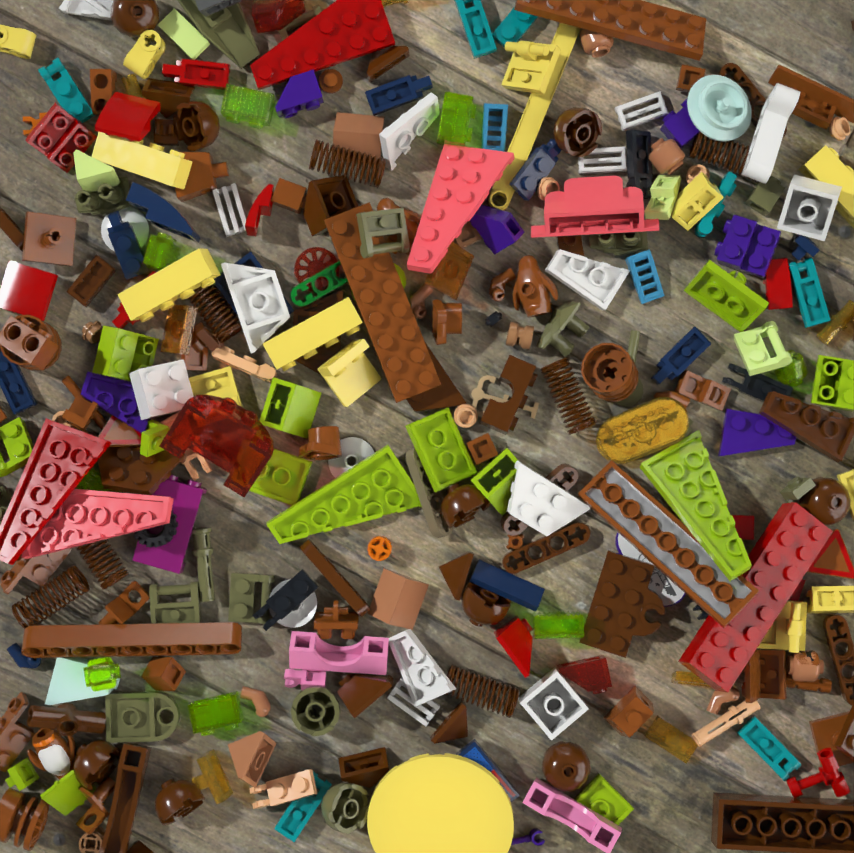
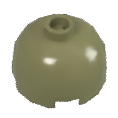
M311 686L300 691L294 699L291 708L292 721L297 729L302 730L306 734H311V736L325 735L331 731L338 722L340 715V705L335 694L328 688L321 686Z
M340 783L330 788L324 795L321 804V813L326 824L333 830L346 834H351L357 828L361 829L367 821L369 809L366 797L368 795L367 791L362 786L352 783Z

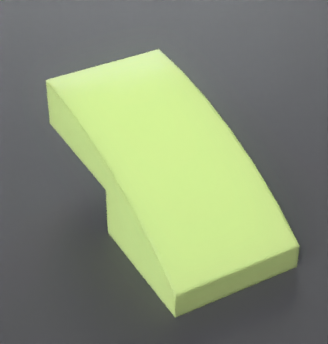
M173 9L158 24V27L192 60H195L210 45L204 36L176 9Z
M657 175L650 188L652 197L644 211L646 219L669 220L680 188V175Z

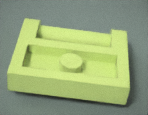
M774 321L766 322L758 328L734 334V341L749 376L785 367L792 362L790 353L785 351L777 333L778 327ZM769 337L777 355L776 357L770 358L762 338Z

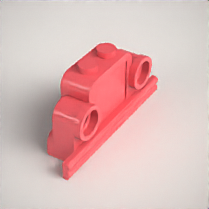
M619 176L571 178L564 182V192L554 191L546 195L544 206L545 225L531 226V238L659 231V219L644 220L642 190L637 187L623 188V180Z

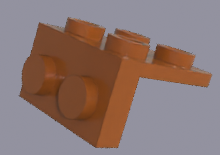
M757 648L742 672H745V682L742 683V696L745 697L746 703H753L759 698L786 699V650Z

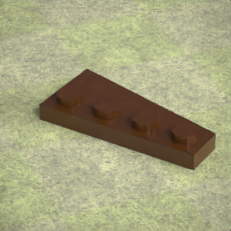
M774 391L767 394L759 411V414L835 462L843 460L854 436V418L842 416L843 414L835 411L830 412L821 409L820 406L803 403L799 399Z

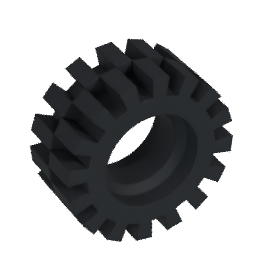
M171 511L170 523L164 524L163 530L159 534H151L147 529L134 532V538L138 539L140 544L147 545L146 547H159L167 544L177 533L176 527H178V522H176V514H173Z

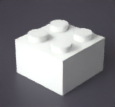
M794 174L777 229L825 241L842 187Z
M184 359L141 368L129 373L141 420L196 406Z
M555 667L518 698L520 704L551 741L589 709Z

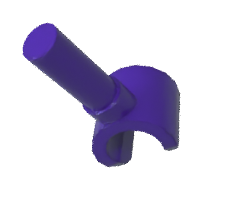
M534 828L529 832V835L513 838L511 845L524 842H533L537 846L542 845L545 840H534L536 834L543 832L538 828Z

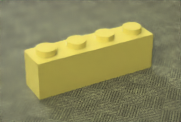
M98 132L91 157L146 178L185 189L192 161L184 159V153L171 149L169 154L163 152V146L151 142L148 147L143 145L144 140L140 142L130 141L123 137L108 136L105 133Z
M825 145L798 170L806 178L842 187L835 209L854 228V170L839 160V155L833 148H828Z
M199 248L117 295L131 321L140 320L145 322L153 318V313L157 310L165 311L175 305L173 301L179 298L184 300L195 294L193 290L201 286L203 289L214 284V279L221 274L209 250Z
M347 297L263 343V346L277 370L282 368L283 371H286L297 365L295 360L303 356L306 360L318 353L316 349L320 346L325 345L328 348L339 342L337 337L346 333L347 336L358 332L360 330L359 325L363 322L350 298Z

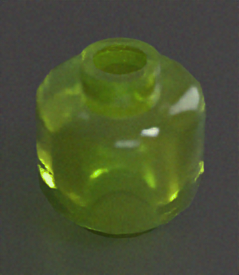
M786 350V352L790 353L792 362L785 367L774 369L779 382L796 387L803 383V379L808 375V368L801 353L794 350Z
M110 657L90 660L87 663V667L83 668L86 687H91V690L94 692L114 688L116 686V679L121 678L119 663L114 664Z

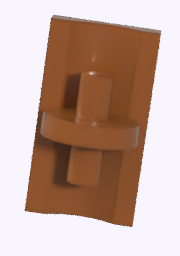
M334 600L333 607H324V612H315L314 629H317L320 639L332 638V629H341V638L354 639L355 631L358 629L359 615L356 612H348V607H339V600Z

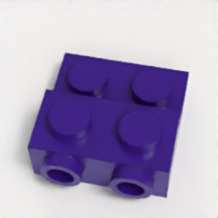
M733 215L732 220L727 219L724 225L723 233L726 234L724 241L718 242L714 255L718 256V264L765 278L780 239L781 231L759 225L757 221Z

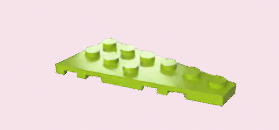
M697 430L683 440L642 462L640 469L727 579L732 581L750 570L752 564L743 541L739 538L736 531V523L733 516L729 513L728 503L717 474L712 469L708 459V451L704 448L701 441V433Z
M386 445L266 522V525L278 543L282 544L319 532L332 531L334 528L347 527L381 518L391 513H400L410 508L422 506L413 481L390 446Z

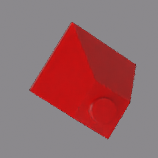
M515 616L497 629L494 634L526 678L530 674L533 642L530 631L533 628L525 618L520 620L518 616Z

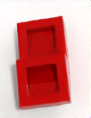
M268 184L254 201L245 223L247 235L256 237L261 215L271 216L273 207L271 199L274 193V185Z
M771 259L765 278H763V284L766 286V301L769 302L766 309L793 308L788 259Z

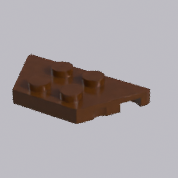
M339 290L330 296L294 310L293 327L342 301L344 291ZM341 336L337 337L339 342L328 348L325 345L317 348L318 353L306 360L302 356L295 361L320 374L318 368L341 350Z
M426 344L441 385L407 398V402L414 412L466 404V401Z
M141 446L108 447L98 460L101 482L104 489L152 495L159 488V485L172 475L171 471L179 463L183 464L186 461V456L184 453L163 450L152 456L145 457L140 454Z

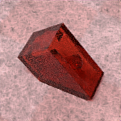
M253 0L251 15L257 33L282 30L302 15L306 8L303 0Z
M604 655L556 665L560 674L586 691H592L593 694L604 693L608 687H612L608 664Z

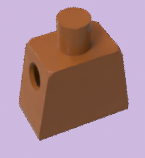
M181 152L185 154L184 159L192 161V166L185 189L175 187L177 198L183 202L213 192V189H217L216 178L229 176L227 162L214 164L209 152Z
M634 686L603 718L621 736L629 738L653 715V703Z

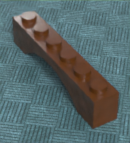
M133 743L123 744L117 768L111 810L99 853H127L152 747Z

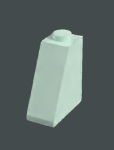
M59 657L56 659L45 704L55 705L108 695L113 689H117L119 685L120 675H117L119 668L79 657Z

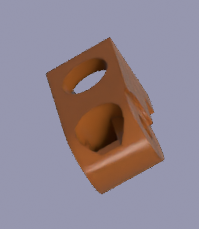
M90 69L91 108L93 115H100L108 100L115 93L117 72L112 69Z

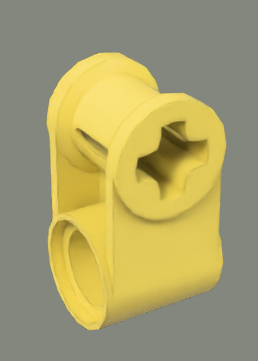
M0 24V37L3 35V38H0V52L12 54L23 59H31L36 34L26 29Z
M154 30L144 31L134 47L126 55L123 66L142 79H147L165 52V41ZM151 41L156 42V45H149Z

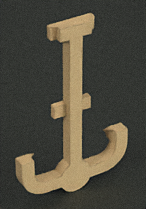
M490 375L483 376L479 380L477 388L473 389L471 393L474 399L472 406L476 410L478 400L482 398L487 400L493 399L497 402L509 401V395L504 394L502 399L483 392L482 386L484 381L489 380L494 384L496 377ZM534 402L533 407L524 405L522 410L531 412L530 418L535 419L539 403ZM477 410L478 417H482L485 411L479 412Z

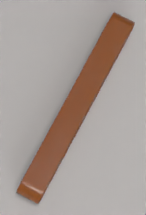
M234 622L28 626L24 629L21 653L30 658L236 654L241 651L242 626Z

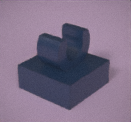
M798 234L795 242L799 245L792 251V255L799 261L806 253L814 257L820 249L811 239Z

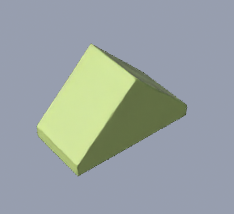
M77 149L73 152L76 177L82 190L90 193L98 191L99 186L105 183L112 187L119 185L121 181L113 167Z

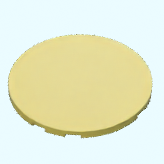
M428 753L412 757L399 766L396 765L380 780L369 804L367 827L370 842L375 853H508L513 839L514 817L508 794L500 785L499 780L485 767L473 760L455 754L430 755Z

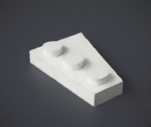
M429 93L426 97L419 100L415 106L406 113H403L395 122L379 134L383 158H386L385 167L390 171L397 166L395 161L401 153L406 155L411 149L410 144L416 135L422 136L440 114L438 97L433 93Z
M561 249L556 251L545 269L550 275L602 311L607 309L630 271L611 266L608 263L587 259V257Z
M411 629L389 638V645L414 707L456 689Z

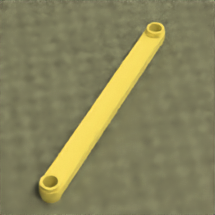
M559 23L551 45H557L561 49L545 93L530 94L507 151L514 153L515 159L504 169L500 180L494 183L488 199L489 207L503 211L508 208L515 192L509 183L530 155L581 28ZM499 195L505 199L506 203L503 206H496L492 199Z

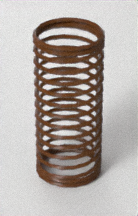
M701 132L694 139L689 153L690 158L694 159L696 157L702 139L705 136ZM707 136L699 153L698 161L701 159L706 143L709 140ZM710 139L709 146L703 158V163L707 159L711 145L714 142L713 139ZM733 140L730 142L727 141L725 150L720 158L718 168L721 167L727 149L732 143L730 152L725 160L723 170L726 169L732 151L737 145L735 154L730 162L728 171H731L737 153L742 147L741 154L733 170V173H736L741 162L742 155L747 149L746 156L738 172V176H740L748 156L749 146L747 145L744 147L743 143L739 145L738 141L735 144ZM720 141L715 142L714 148L708 160V165L711 163L716 147ZM721 141L720 148L713 162V166L716 165L721 149L725 142Z
M316 139L309 170L313 171L315 169L319 156L317 172H319L325 155L322 173H325L331 154L327 174H330L336 156L333 176H335L342 156L338 177L340 178L347 158L343 178L346 179L352 160L349 174L350 181L358 159L354 182L357 180L363 161L359 183L362 182L368 163L364 182L366 185L374 162L370 186H372L376 173L374 187L379 188L385 169L386 158L379 157L377 160L375 155L372 159L371 154H369L366 159V153H363L361 157V152L359 151L356 155L355 149L350 155V148L345 153V147H342L340 151L339 145L334 152V144L331 145L329 150V142L326 143L324 148V142L321 141L320 143V140Z
M214 284L208 286V288L206 287V289H202L200 286L193 290L198 292L193 297L187 299L190 300L191 304H194V308H197L196 312L200 313L203 321H207L206 325H210L209 329L213 330V334H217L216 338H218V341L223 343L242 330L240 322L235 324L239 317L233 319L236 313L229 315L233 309L227 310L230 304L223 306L227 300L221 301L224 297L222 295L217 297L220 291L215 292L217 287L211 288ZM200 296L196 301L192 302L194 298ZM204 300L200 305L195 306L198 302ZM207 303H209V304H208L207 306H205L202 310H199L200 307H202V306L206 305ZM211 308L206 314L202 315L204 311ZM215 312L210 318L205 319L208 315ZM218 315H220V316H219L218 318H216L212 323H209V321H210L211 319H213V318L217 317ZM221 321L216 327L212 328L215 323ZM226 324L221 330L215 332L217 328Z
M568 357L541 368L540 371L542 374L549 372L543 378L552 377L546 380L545 383L554 382L548 386V388L556 387L550 393L558 392L552 398L560 397L554 403L567 400L556 407L561 408L569 405L558 412L563 413L571 410L561 416V418L573 415L564 420L563 423L578 419L565 426V428L580 424L567 431L568 435H571L597 422L595 417L587 418L593 412L583 414L590 407L580 409L588 404V402L578 404L586 399V397L576 399L584 394V392L574 394L581 390V387L569 390L579 385V382L567 385L575 381L577 377L565 380L573 376L575 372L563 375L573 368L570 367L556 372L570 365Z
M108 540L89 550L87 549L96 542L77 547V550H82L80 555H84L83 559H88L86 564H90L89 569L94 568L91 572L96 573L94 578L100 577L97 582L104 581L100 585L102 590L129 574L128 570H125L126 567H123L107 576L123 565L122 562L103 572L119 561L120 558L99 568L117 555L115 553L97 563L113 552L114 549L93 559L109 548L111 544L89 555L107 543Z
M71 565V567L67 568V572L63 571V575L58 574V578L54 577L53 581L49 580V584L45 583L44 587L40 586V590L36 589L35 593L31 592V596L26 595V599L22 598L21 602L17 601V603L12 605L13 615L24 629L28 625L37 626L39 622H43V619L46 620L48 616L51 617L52 613L55 614L57 610L60 611L61 607L64 608L66 604L69 605L70 601L74 602L75 598H79L80 595L83 596L84 592H89L88 581L76 566ZM66 575L70 578L75 588L70 584ZM60 576H61V577L64 579V581L67 583V585H68V587L70 588L71 592L66 588V586H65L64 583L62 582ZM56 580L61 584V586H62L63 589L65 590L67 596H66V595L63 593V591L60 589V587L58 586ZM51 582H52V583L55 585V587L58 589V591H59V593L61 594L62 598L56 593V591L54 590V588H53ZM47 586L52 590V592L57 598V601L50 594ZM42 589H44L45 592L49 595L50 599L52 600L53 605H52V604L50 603V601L46 598V596L44 595ZM37 591L43 596V598L48 604V607L42 602ZM33 595L40 601L44 611L39 607ZM28 597L34 602L40 615L33 608ZM24 601L30 606L35 617L29 612L28 608L24 604ZM16 607L19 609L22 616L27 620L28 625L22 620V618L17 612Z
M453 664L450 666L447 677L453 682L457 673L455 687H457L462 675L456 699H458L467 677L465 689L461 697V701H463L473 677L466 703L469 702L472 690L478 679L471 704H474L477 692L483 681L481 693L476 704L477 707L479 706L488 683L487 692L481 706L483 709L490 689L494 684L487 705V711L499 686L492 712L495 711L500 693L504 688L497 714L500 713L505 695L509 690L502 716L506 713V718H511L519 698V688L514 687L512 689L511 685L506 688V684L501 686V682L496 684L495 680L491 682L490 678L486 680L485 676L481 678L480 674L476 676L475 672L470 676V671H467L465 674V669H462L460 672V667L456 668ZM455 690L452 691L451 697H453Z

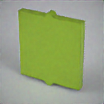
M71 770L59 781H55L54 785L40 795L41 799L64 816H67L79 805H83L84 801L87 800L79 790L81 786L85 787L76 779L74 770ZM93 786L92 790L88 791L93 793L96 787Z

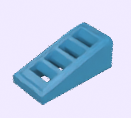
M483 103L481 149L505 152L508 104ZM489 111L502 112V116L488 115ZM488 121H501V126H488ZM488 131H501V136L487 135ZM487 140L500 141V146L487 145Z
M650 249L627 257L625 261L630 270L629 272L641 304L664 297ZM642 260L646 261V264L638 267L635 266L636 262ZM649 269L650 273L638 276L637 272ZM652 278V283L641 286V281ZM653 287L656 288V292L644 295L643 291Z

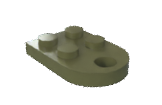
M115 692L105 695L106 741L109 743L161 741L169 737L179 724L180 710L178 704L170 695L164 692ZM165 709L172 711L174 715L173 721H163L161 712Z

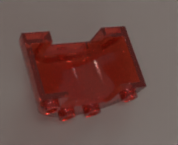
M196 395L188 399L159 447L179 459L182 458L187 448L229 472L223 485L242 497L246 496L274 451L273 440L269 432L258 420V416L254 412L237 405L231 398H221L212 395Z

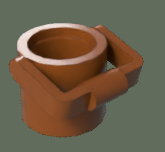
M439 299L433 300L432 336L437 345L446 344L447 334H462V303H442Z
M322 426L309 429V443L299 448L298 455L300 458L314 461L341 457L339 427Z

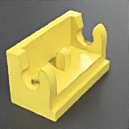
M701 172L678 194L671 217L689 231L724 197L715 183L711 184L708 177Z
M812 586L811 590L807 591L806 596L810 597L807 614L854 613V586Z

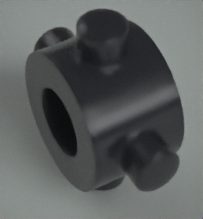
M495 311L485 319V324L487 326L490 325V327L494 326L502 319V314Z

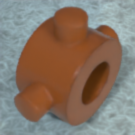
M523 534L507 535L509 537L508 545L506 546L508 550L522 547V539L525 537Z

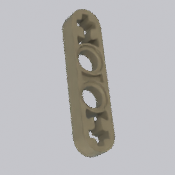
M415 447L407 451L405 458L430 532L437 538L448 536L452 533L453 527L449 529L441 514V504L444 499L442 490L434 492L429 479L428 486L423 483V475L427 478L428 476L420 459L417 460L416 458L418 454ZM431 497L436 501V509L431 506Z

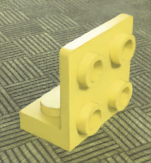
M365 339L353 340L318 368V371L344 407L351 405L381 380L380 375L364 354V351L369 348Z

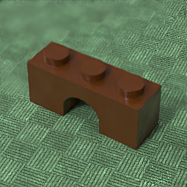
M509 355L499 381L510 386L512 398L507 402H497L490 399L480 421L481 425L504 435L507 434L508 430L514 431L519 419L515 417L517 409L524 408L528 396L524 393L528 386L533 387L538 374L534 373L535 365Z

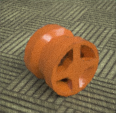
M384 536L374 537L368 544V554L376 561L387 559L392 552L391 542Z

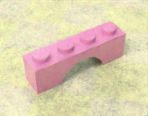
M292 631L289 646V668L386 675L389 638L364 636L357 644L343 647L324 642L317 633Z
M537 777L522 802L540 814L554 818L582 835L587 842L606 853H611L622 832V827Z

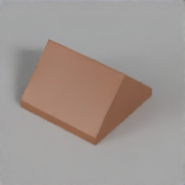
M337 112L333 130L334 152L339 145L340 151L342 147H345V153L350 148V155L355 149L356 155L360 151L361 157L363 153H366V159L371 154L372 159L376 155L378 160L382 153L379 134L384 130L385 116Z
M384 568L370 605L371 610L367 614L389 625L413 630L429 584Z
M259 731L228 744L238 778L254 788L257 787L277 744L265 733Z

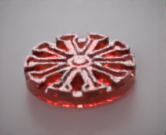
M308 248L295 261V278L298 283H301L306 278L338 262V260L325 248ZM317 251H321L319 260L317 259ZM307 253H311L312 261L306 256ZM326 255H328L330 260L323 263ZM303 260V261L306 262L308 265H307V266L300 265V261ZM339 266L336 269L337 276H339ZM304 270L307 273L300 276L298 271ZM318 277L316 279L317 289L323 291L327 286H323L321 278L327 282V286L328 281L324 277ZM309 282L308 284H306V286L309 287V289L307 290L313 292Z

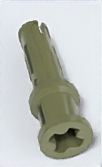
M211 527L196 528L191 533L194 543L192 554L196 557L200 602L215 600L211 555L214 549L211 547L209 534L212 531Z

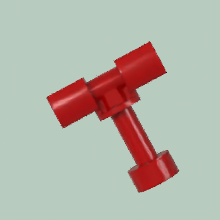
M824 748L817 752L822 764L821 767H818L819 773L798 781L795 776L786 780L794 798L802 796L803 789L824 782L826 786L831 784L836 797H842L850 793L842 772L838 771L839 765L831 748Z

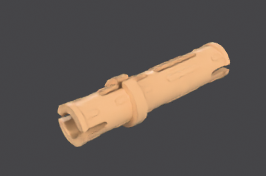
M756 700L753 703H746L744 701L736 707H729L728 712L711 721L695 733H692L693 740L699 747H702L705 743L735 724H742L744 722L743 719L761 709L758 701ZM744 709L742 713L729 720V718H731L732 716L736 715ZM721 723H723V725H721L720 727L716 728L715 730H713L712 732H710V733L708 734V732H709L710 730H712L713 728H715V727H717L718 725H720Z

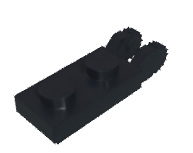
M631 129L626 131L627 173L629 179L626 187L641 189L643 199H648L651 196V179H653L652 163L649 160V154L652 152L651 133Z
M730 363L727 369L733 373L743 375L744 379L742 383L728 377H723L722 380L723 384L738 389V392L761 402L765 401L769 392L774 391L790 396L793 391V387L763 374L749 376L747 369Z
M302 569L266 601V604L252 616L255 619L260 618L271 607L277 615L264 624L263 628L267 631L279 619L282 620L319 586Z

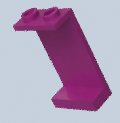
M172 474L165 482L159 485V488L152 495L173 498L172 512L177 516V533L170 542L159 547H146L147 545L140 544L138 540L132 561L180 574L184 571L186 564L183 561L202 495L206 494L207 489L202 488V483L189 479L187 483L178 481L179 476ZM164 525L148 528L147 531L151 534H159L163 530Z

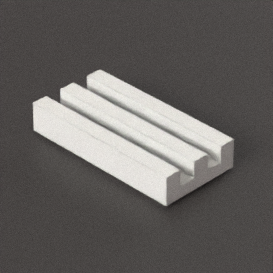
M661 91L615 107L622 131L669 114ZM658 99L659 102L625 115L622 112ZM658 108H661L662 110L654 114L626 123L627 119L642 115L644 113L656 110Z
M626 146L596 148L589 154L621 153V157L593 159L578 157L579 174L626 172ZM622 163L621 166L584 168V165L587 164Z
M233 183L231 186L213 189L225 235L228 237L245 232L247 219L237 185ZM233 191L243 227L240 228L228 193ZM221 194H224L233 230L229 228L220 198Z
M400 678L387 696V699L424 726H427L440 708V705L433 700L426 702L433 707L431 711L423 705L416 706V708L427 715L426 718L422 717L394 696L397 693L414 706L411 697L399 689L401 686L407 689L403 678Z

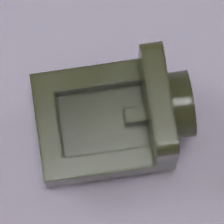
M795 477L787 483V486L780 491V494L787 503L796 502L799 504L800 498L816 485L811 478Z

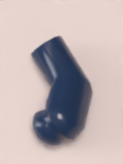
M17 643L6 649L20 668L34 669L41 663V658L24 656L21 653L22 649Z

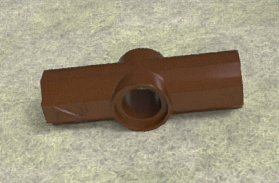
M71 703L60 704L57 708L31 705L28 711L27 726L56 729L58 734L62 736H71L77 731L100 734L103 733L105 728L106 714L103 712L77 710L76 706Z

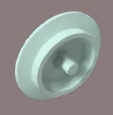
M708 75L699 79L691 87L687 98L688 112L692 122L701 133L713 140L727 142L739 138L746 132L751 122L752 110L746 93L736 82L721 75Z

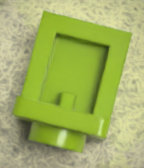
M153 419L149 420L147 430L143 431L141 435L140 454L149 457L168 448L169 427Z

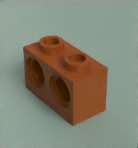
M10 316L0 331V345L31 365L44 370L59 345L51 341L53 336L41 328L38 332L34 330L35 324L26 318L21 317L18 320Z

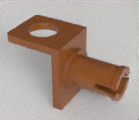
M134 580L117 598L105 606L108 613L99 621V624H123L135 615L150 599L149 593ZM131 590H136L140 593V602L136 603L130 599L129 593Z
M108 776L93 793L82 786L79 788L80 792L92 806L76 822V825L88 835L92 834L110 814L104 808L103 802L113 793L116 783ZM96 815L97 818L94 823L86 826L85 823L88 818Z

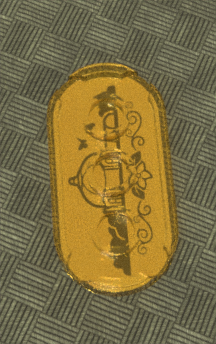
M659 397L605 420L601 424L596 436L598 451L607 460H612L618 464H626L680 442L688 431L689 414L686 408L673 398Z

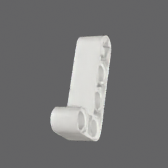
M776 83L762 108L743 168V176L764 184L767 183L776 161L788 118L798 102L800 91Z

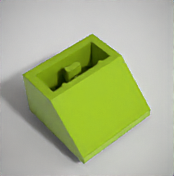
M103 326L92 373L131 381L129 373L153 366L159 339L120 328Z
M818 355L811 397L812 404L832 409L854 411V360Z
M273 377L259 424L308 439V430L311 429L322 393Z
M505 448L470 480L502 516L507 512L508 502L512 495L511 485L512 482H515L517 470L515 463L518 460L508 448Z

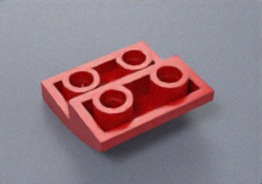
M115 92L101 111L95 124V131L105 133L108 136L127 138L130 141L140 142L151 130L150 121L161 111L160 102Z
M55 102L25 140L44 154L49 161L68 173L75 165L73 152L77 149L85 153L97 136Z
M9 261L0 288V308L21 315H31L44 321L58 275Z

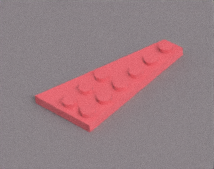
M444 144L407 261L408 270L433 273L448 252L447 248L455 238L459 237L462 227L477 212L490 194L489 190L503 176V171L507 165L513 162L515 159L514 153Z
M74 489L24 550L21 558L29 559L170 523L173 498Z

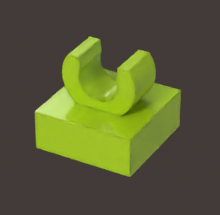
M27 757L7 770L10 777L6 778L5 781L9 788L16 785L18 790L21 791L40 777Z

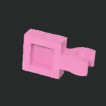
M285 669V687L293 688L299 684L301 685V690L311 686L325 687L327 671Z

